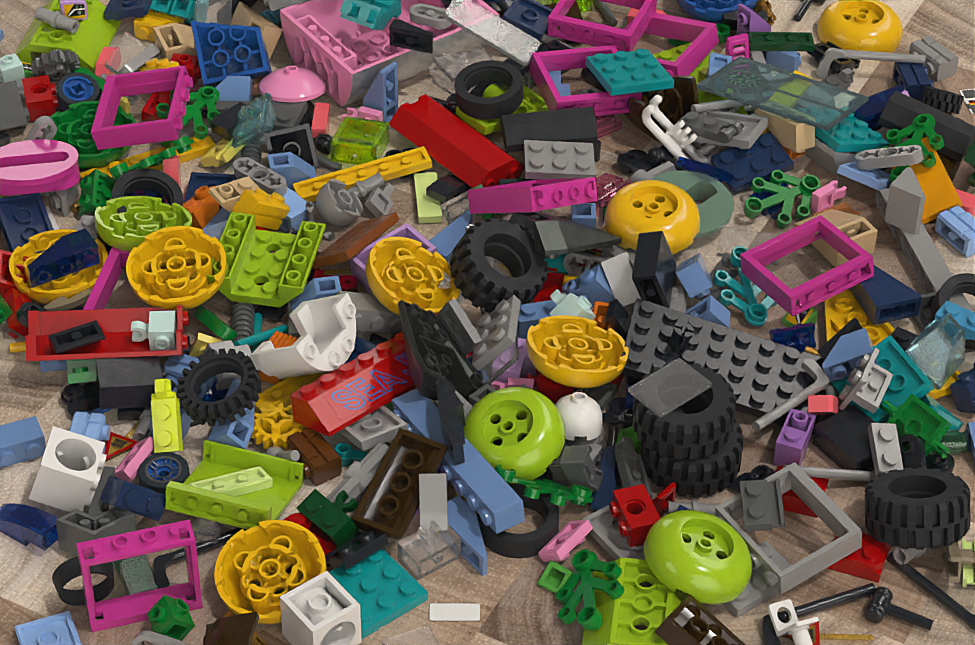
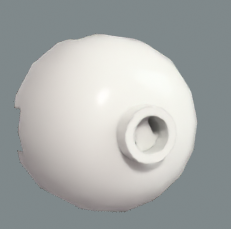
M575 392L557 401L555 406L564 421L565 439L574 441L575 436H587L586 441L597 438L601 434L602 410L594 399L585 393Z

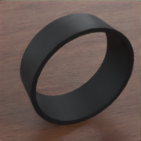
M77 556L60 564L52 575V581L61 601L73 606H84L86 603L83 589L68 590L63 588L70 580L81 576ZM112 562L89 566L91 574L107 576L102 582L93 586L95 602L107 597L114 588Z

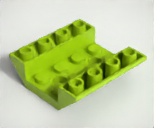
M50 0L43 8L53 12H60L59 1L61 0ZM85 0L88 19L78 20L79 27L74 34L61 28L55 29L50 24L34 18L15 53L21 61L34 62V58H37L39 53L46 54L56 49H61V52L69 50L78 55L80 67H85L92 73H95L96 62L104 46H110L121 25V20H106L104 15L105 5L99 0Z
M231 212L219 241L224 248L227 260L226 275L219 291L234 302L281 307L304 291L326 229V224L302 221L297 235L256 230L255 215ZM212 258L213 275L206 276L210 284L215 282L214 275L221 271V269H218L220 261L214 263V258Z
M618 558L615 562L622 568V573L616 580L624 587V593L618 599H611L606 592L594 590L596 608L602 614L603 623L596 631L584 629L582 645H668L655 633V630L689 594L677 588L674 592L665 586L653 574L646 560ZM595 571L592 573L595 578L611 581L602 572ZM643 582H647V583L652 584V586H651V587H642V586L639 585V584H640V583H643ZM644 625L647 629L638 630L634 626Z

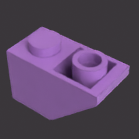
M742 3L738 4L736 35L747 32H771V25L756 12Z
M790 409L776 441L773 465L784 466L795 462L798 466H801L807 452L816 415Z

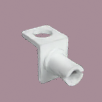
M789 599L767 606L777 637L788 634L792 635L795 645H813L808 629L810 625L819 621L818 617L799 622L792 601ZM779 608H783L788 612V623H783L779 620L777 616Z

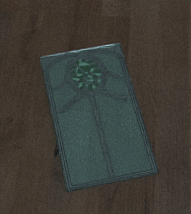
M742 56L737 57L697 84V89L825 131L832 129L869 101L868 96Z

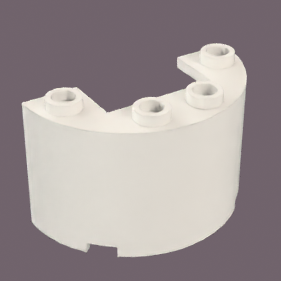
M344 293L302 302L290 314L300 334L299 339L292 346L276 349L271 341L262 342L250 355L252 361L263 373L268 376L278 377V379L332 371L339 368L340 365L348 360L355 347L356 308L351 302L349 294Z

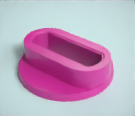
M36 139L15 142L0 147V196L60 191L71 188L80 181L78 151L70 144L56 140Z

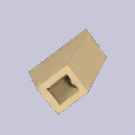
M247 176L209 188L208 193L224 209L231 213L236 202L240 201L239 198L245 189L256 191L259 187Z

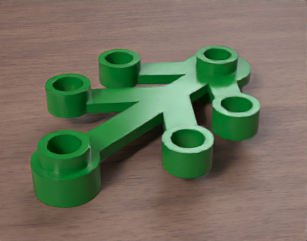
M204 86L198 92L189 93L190 100L188 102H196L193 105H186V115L183 116L182 120L183 128L193 119L194 136L197 139L206 138L208 133L207 126L203 124L200 110L203 107L207 108L208 124L213 119L211 117L220 115L215 106V103L219 101L220 93L212 86ZM174 90L170 92V102H172ZM159 103L156 106V115L159 118H167L170 106L167 103ZM175 140L163 141L159 143L161 146L165 148H171L173 147L171 142Z
M930 114L918 115L914 118L912 125L900 131L891 129L886 133L887 140L892 145L898 144L901 139L913 134L912 138L894 147L921 146L924 157L922 164L926 168L933 167L936 164V158L934 153L928 152L921 141L923 136L926 135L933 150H939L944 146L943 137L934 131L935 119ZM910 165L898 166L892 169L890 173L891 183Z
M188 135L171 142L173 147L159 154L147 157L129 167L126 162L110 168L109 172L112 178L115 177L117 181L128 171L144 169L151 165L154 167L163 163V159L165 160L176 155V151L182 154L191 150L190 145L194 141L190 140Z
M781 170L772 171L769 178L770 182L765 181L761 177L753 179L750 186L753 192L762 193L763 191H768L775 195L763 200L757 197H749L743 206L744 214L748 218H756L760 216L762 210L783 202L781 213L776 219L777 226L783 229L788 228L792 218L790 214L794 198L802 195L801 204L795 211V217L802 221L810 215L809 206L812 193L821 188L820 180L814 175L808 174L802 178H797L784 174ZM786 183L794 187L789 189L780 185Z
M495 465L494 470L508 485L510 482L526 485L523 493L526 497L539 499L540 493H551L549 502L559 506H565L566 500H570V502L580 506H585L586 502L592 503L593 501L591 496L593 491L587 487L572 484L570 489L549 479H543V481L537 478L527 480L516 477V470L514 469L509 471L502 469V465Z
M582 549L571 560L574 572L556 594L557 600L564 605L558 612V618L565 625L574 622L577 617L578 623L585 630L596 631L601 627L603 619L602 614L596 608L594 590L606 592L611 599L621 597L624 593V587L616 579L621 575L622 568L615 561L609 563L599 561L598 556L593 551ZM592 572H602L611 581L595 578ZM581 579V583L579 584L575 592H573L572 590ZM583 598L584 608L577 615L575 608Z

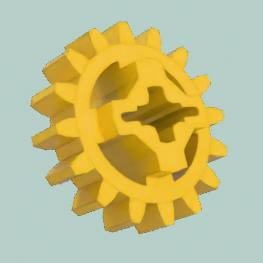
M280 403L278 407L269 404V409L266 410L261 407L260 414L254 413V430L251 438H255L256 445L263 443V449L265 450L269 446L282 447L286 450L288 436L297 432L301 433L306 427L294 422L292 405L285 408L283 403Z

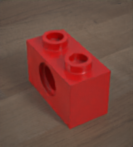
M48 75L22 79L26 107L30 116L29 122L35 121L41 116H52L55 113V108H59L55 83H50Z
M640 484L613 490L612 502L609 503V510L612 518H616L618 521L620 536L626 538L629 547L644 545L649 530L660 519L645 485Z

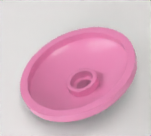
M294 65L280 68L266 75L259 83L260 94L267 99L278 102L308 101L321 96L326 90V82L320 75Z

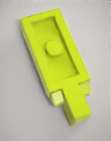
M171 379L155 380V394L151 396L154 453L183 451L180 400L177 398L176 392L171 391Z

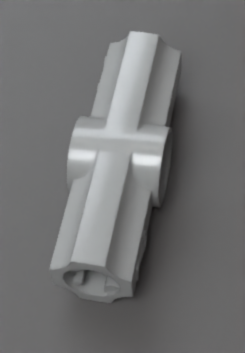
M379 442L361 462L356 461L345 472L342 482L326 498L334 504L336 496L343 490L349 496L344 503H348L352 498L357 501L362 495L364 496L389 447Z

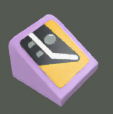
M85 0L59 1L60 12L64 16L74 20L88 19Z

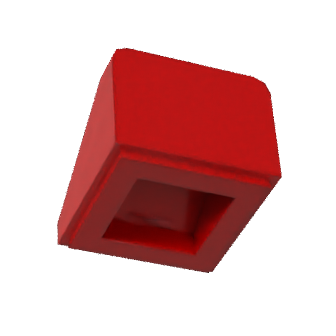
M674 482L651 499L659 516L666 511V507H668L667 501L675 502L676 484Z

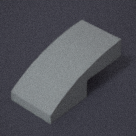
M446 473L419 474L420 533L448 532Z

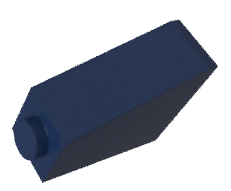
M875 265L873 277L849 288L873 325L919 316L922 296Z

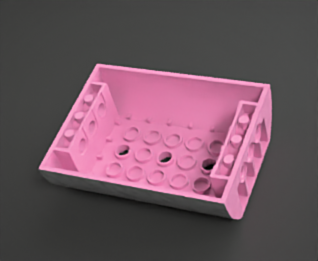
M310 0L280 10L283 34L293 63L297 67L308 69L320 75L326 82L325 92L341 107L364 98L379 71L393 62L398 63V83L487 47L497 34L500 17L499 13L482 0H463L461 6L454 10L445 8L441 0H401L402 14L397 18L392 17L386 27L380 31L341 18L340 8L344 0ZM423 3L449 10L452 13V24L444 30L416 24L410 20V7ZM393 20H402L433 33V53L391 46L389 26Z

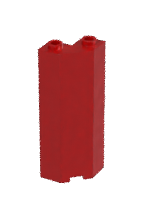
M426 94L418 97V101L412 104L407 102L400 105L388 125L417 147L424 146L429 156L473 189L496 186L500 179L519 178L524 169L522 163Z
M177 305V310L147 307L44 312L28 311L29 335H25L26 361L42 362L184 356V350H188V336L184 335V326H189V313L183 310V305ZM150 311H175L177 324L176 350L150 351L149 338L141 342L132 341V334L135 331H131V322L141 321L149 324ZM97 320L106 338L105 340L57 355L49 347L48 335Z

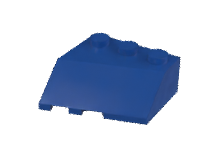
M190 21L204 86L215 88L227 76H250L253 80L272 73L260 27Z

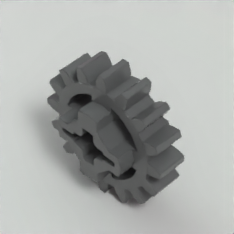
M61 49L49 51L48 54H41L40 58H34L35 61L31 62L33 77L48 75L52 82L59 81L66 74H70L73 70L80 67L79 58L75 52H70L69 50L61 52Z

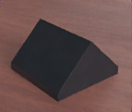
M309 123L264 133L269 154L291 152L315 169L319 168Z

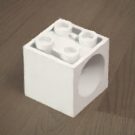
M53 426L29 499L68 512L76 509L83 511L85 505L90 507L95 492L91 488L96 490L101 477L100 471H97V469H103L107 457L106 454L102 453L105 442Z
M328 571L280 596L282 635L292 645H358L362 643L360 604Z

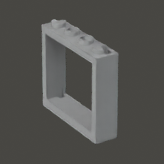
M795 462L764 480L767 479V482H773L775 479H779L781 495L792 489L838 539L783 571L735 522L743 517L740 493L715 507V516L731 525L744 539L750 551L752 568L758 569L763 574L766 583L770 587L774 586L780 594L785 593L862 547V530Z

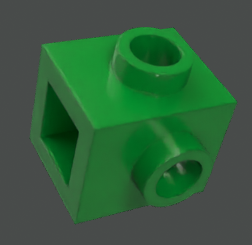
M163 595L147 613L152 631L182 641L195 627L186 602L179 598L175 599Z

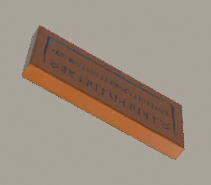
M394 212L358 223L315 257L312 268L318 269L352 259L398 222L399 217L397 213Z

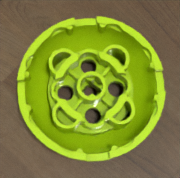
M126 196L106 201V206H98L94 215L95 227L101 239L109 246L131 252L134 247L137 248L145 241L144 237L160 229L173 226L192 227V216L183 206L177 203H173L172 206L164 204L161 198L149 196ZM121 206L127 208L126 212L117 213V209Z
M507 387L487 394L470 409L465 417V426H463L464 437L493 469L496 464L502 465V469L509 471L514 469L516 470V477L527 480L536 479L544 474L546 468L553 460L558 459L565 443L564 421L555 404L540 392L524 387ZM500 439L502 444L497 446L493 444V441Z
M696 510L675 511L660 518L647 534L643 546L646 562L653 574L674 592L677 588L689 595L691 594L698 602L720 604L738 598L750 581L752 559L747 544L731 525L712 514Z

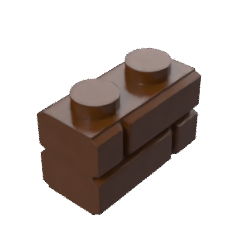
M305 428L301 433L297 432L288 436L287 449L285 451L297 450L300 453V458L295 462L304 463V479L309 478L314 485L318 486L327 482L328 479L331 480L341 475V457L319 432Z

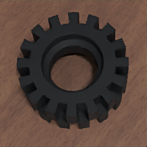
M925 86L920 102L942 111L959 114L964 96Z

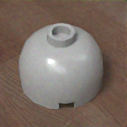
M330 179L319 190L316 197V207L319 212L318 215L323 222L342 227L355 221L361 215L363 206L358 196L353 191L349 193L344 188L347 185L337 179Z

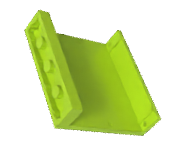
M204 440L203 460L182 484L170 481L166 485L165 509L248 530L259 525L261 521L279 519L303 486L304 463ZM261 466L273 479L271 488L235 497L188 485L193 482Z

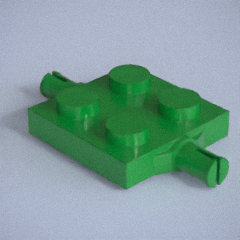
M911 393L905 402L897 408L888 400L883 401V403L889 409L883 404L880 405V409L890 415L887 423L896 424L898 440L904 435L912 434L924 442L926 457L933 450L942 458H946L947 455L941 449L950 454V449L940 441L952 424ZM910 443L906 446V451L910 449Z

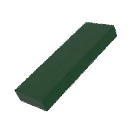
M747 32L749 51L814 52L815 44L811 32Z

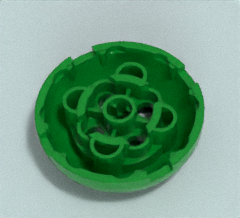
M85 101L68 105V110L62 113L57 111L50 116L57 126V132L53 140L70 144L78 151L79 169L108 166L111 162L122 159L132 148V146L97 149L91 129L100 101ZM119 106L113 126L135 123L131 113L127 114Z

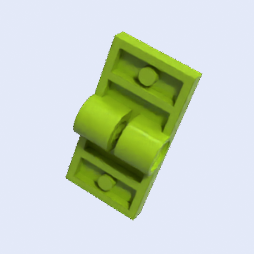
M491 84L485 89L482 98L496 97L507 91L498 84ZM523 85V101L518 109L511 114L549 111L543 98ZM456 106L455 114L481 134L488 135L501 130L500 118L490 120L476 119L464 114Z

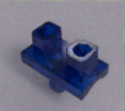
M812 322L806 324L799 323L783 329H772L769 332L770 341L795 348L800 352L805 351L806 346L816 348L814 338L815 324Z

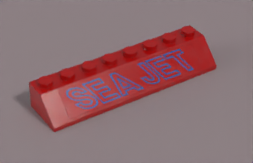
M403 332L396 334L392 339L378 344L374 349L358 355L354 360L340 365L336 370L320 376L318 380L309 385H304L300 390L290 394L294 422L330 437L391 402L392 399L415 388L416 385L410 375Z

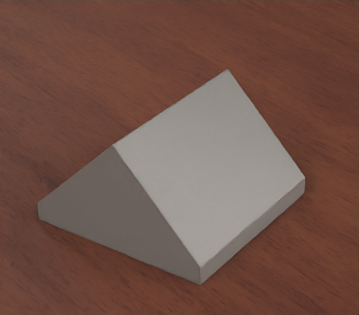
M815 136V147L808 148L805 151V155L837 178L841 176V174L837 173L839 165L856 161L855 155L859 153L835 152L817 136Z
M907 167L890 185L885 222L915 235L920 232L925 195L911 167Z

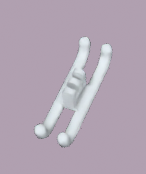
M655 95L642 112L644 125L687 171L708 174L711 171L709 165H712L710 162L712 155L704 156L703 158L697 156V150L691 143L698 136L695 133L689 137L687 136L691 129L689 127L681 129L685 125L683 120L673 125L658 108V105L662 102V97ZM651 114L666 130L665 133L651 119ZM684 149L694 161L703 166L698 167L694 165L681 150Z

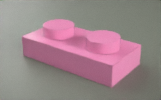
M151 436L133 446L115 469V476L117 478L130 482L138 475L140 464L145 458L153 455L151 451L154 449V439Z
M589 520L569 521L538 552L542 561L550 562L552 560L558 563L567 559L570 556L569 552L575 546L584 542L585 536L593 529Z

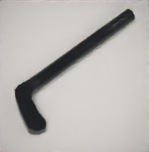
M238 527L196 543L197 554L226 544L233 535L243 528ZM184 548L159 555L154 559L156 589L170 586L166 575V568L175 562L185 559Z
M894 552L887 556L886 560L975 631L974 614L965 609L908 563H897L893 556Z
M873 583L866 584L794 607L797 618L872 595L876 588ZM786 610L777 612L781 622L789 621V614ZM767 614L763 617L762 622L764 644L781 645L770 615Z

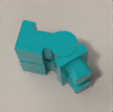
M152 0L150 9L154 12L169 16L171 14L173 17L184 19L186 24H191L190 21L204 23L206 22L208 2L207 0Z
M344 0L340 8V17L381 31L392 17L397 18L402 14L401 0Z

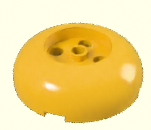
M837 0L821 13L817 24V36L821 43L826 44L827 41H830L845 50L892 53L900 46L903 26L897 13L890 6L879 0Z
M642 180L624 186L613 195L605 211L604 225L608 233L622 238V243L617 245L625 250L628 248L636 250L639 233L663 231L672 254H675L693 243V239L700 230V213L692 197L680 187L660 180Z
M189 226L167 227L144 237L145 241L137 248L134 247L127 259V278L134 293L146 304L167 310H177V305H183V310H188L205 303L219 290L227 270L226 254L218 239L204 234L202 229ZM212 258H214V263L220 261L218 269H221V271L214 275L215 282L210 284L206 276L213 275Z
M57 229L45 231L28 238L29 242L22 247L17 246L10 257V275L18 290L25 293L31 300L49 304L58 297L65 296L70 299L88 288L92 290L108 255L103 243L98 239L93 240L87 237L86 232ZM46 250L45 252H42V253H35V252H38V251ZM24 256L30 257V258L26 259L25 261H23V257H24ZM16 264L24 266L25 275L28 277L26 283H23V278L16 276V274L24 276L16 267Z
M388 237L375 244L366 261L368 285L373 295L385 308L400 316L398 302L403 300L410 304L414 303L426 311L431 310L438 315V312L448 301L458 298L460 289H457L453 281L455 278L451 277V266L438 252L435 251L432 254L421 247V242L414 239ZM443 273H447L451 278V281L448 282L451 287L447 289L437 288L444 279Z
M557 315L540 319L539 324L536 326L531 325L526 338L527 354L534 367L548 379L575 388L599 387L616 379L626 365L629 349L624 347V339L611 328L606 331L596 326L597 321L569 315Z
M286 520L261 521L259 525L246 531L243 529L238 531L223 546L215 564V584L222 601L234 614L257 612L259 614L258 624L282 623L280 596L327 571L325 554L318 539L305 527ZM293 566L291 574H287L286 569ZM253 582H259L260 587L255 585ZM277 590H284V592L280 594H275Z

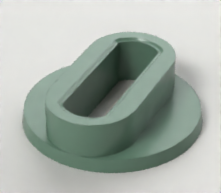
M671 171L651 179L672 183L686 191L694 201H704L697 206L700 213V230L695 238L712 235L722 230L729 223L734 211V199L727 187L715 178L694 171Z

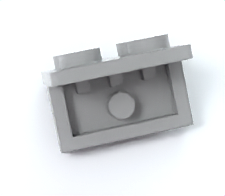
M874 348L870 355L865 353L858 364L860 368L858 370L854 368L846 380L850 384H846L839 395L842 401L838 409L844 410L851 400L873 414L878 409L893 376L892 373L874 363L880 351L879 349Z

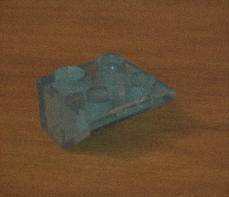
M266 92L262 96L256 97L248 105L240 108L237 115L239 118L238 123L232 133L234 137L232 147L237 148L257 141L264 137V133L272 131L276 110L271 94Z
M950 313L930 322L905 351L937 390L942 388L965 360V331Z

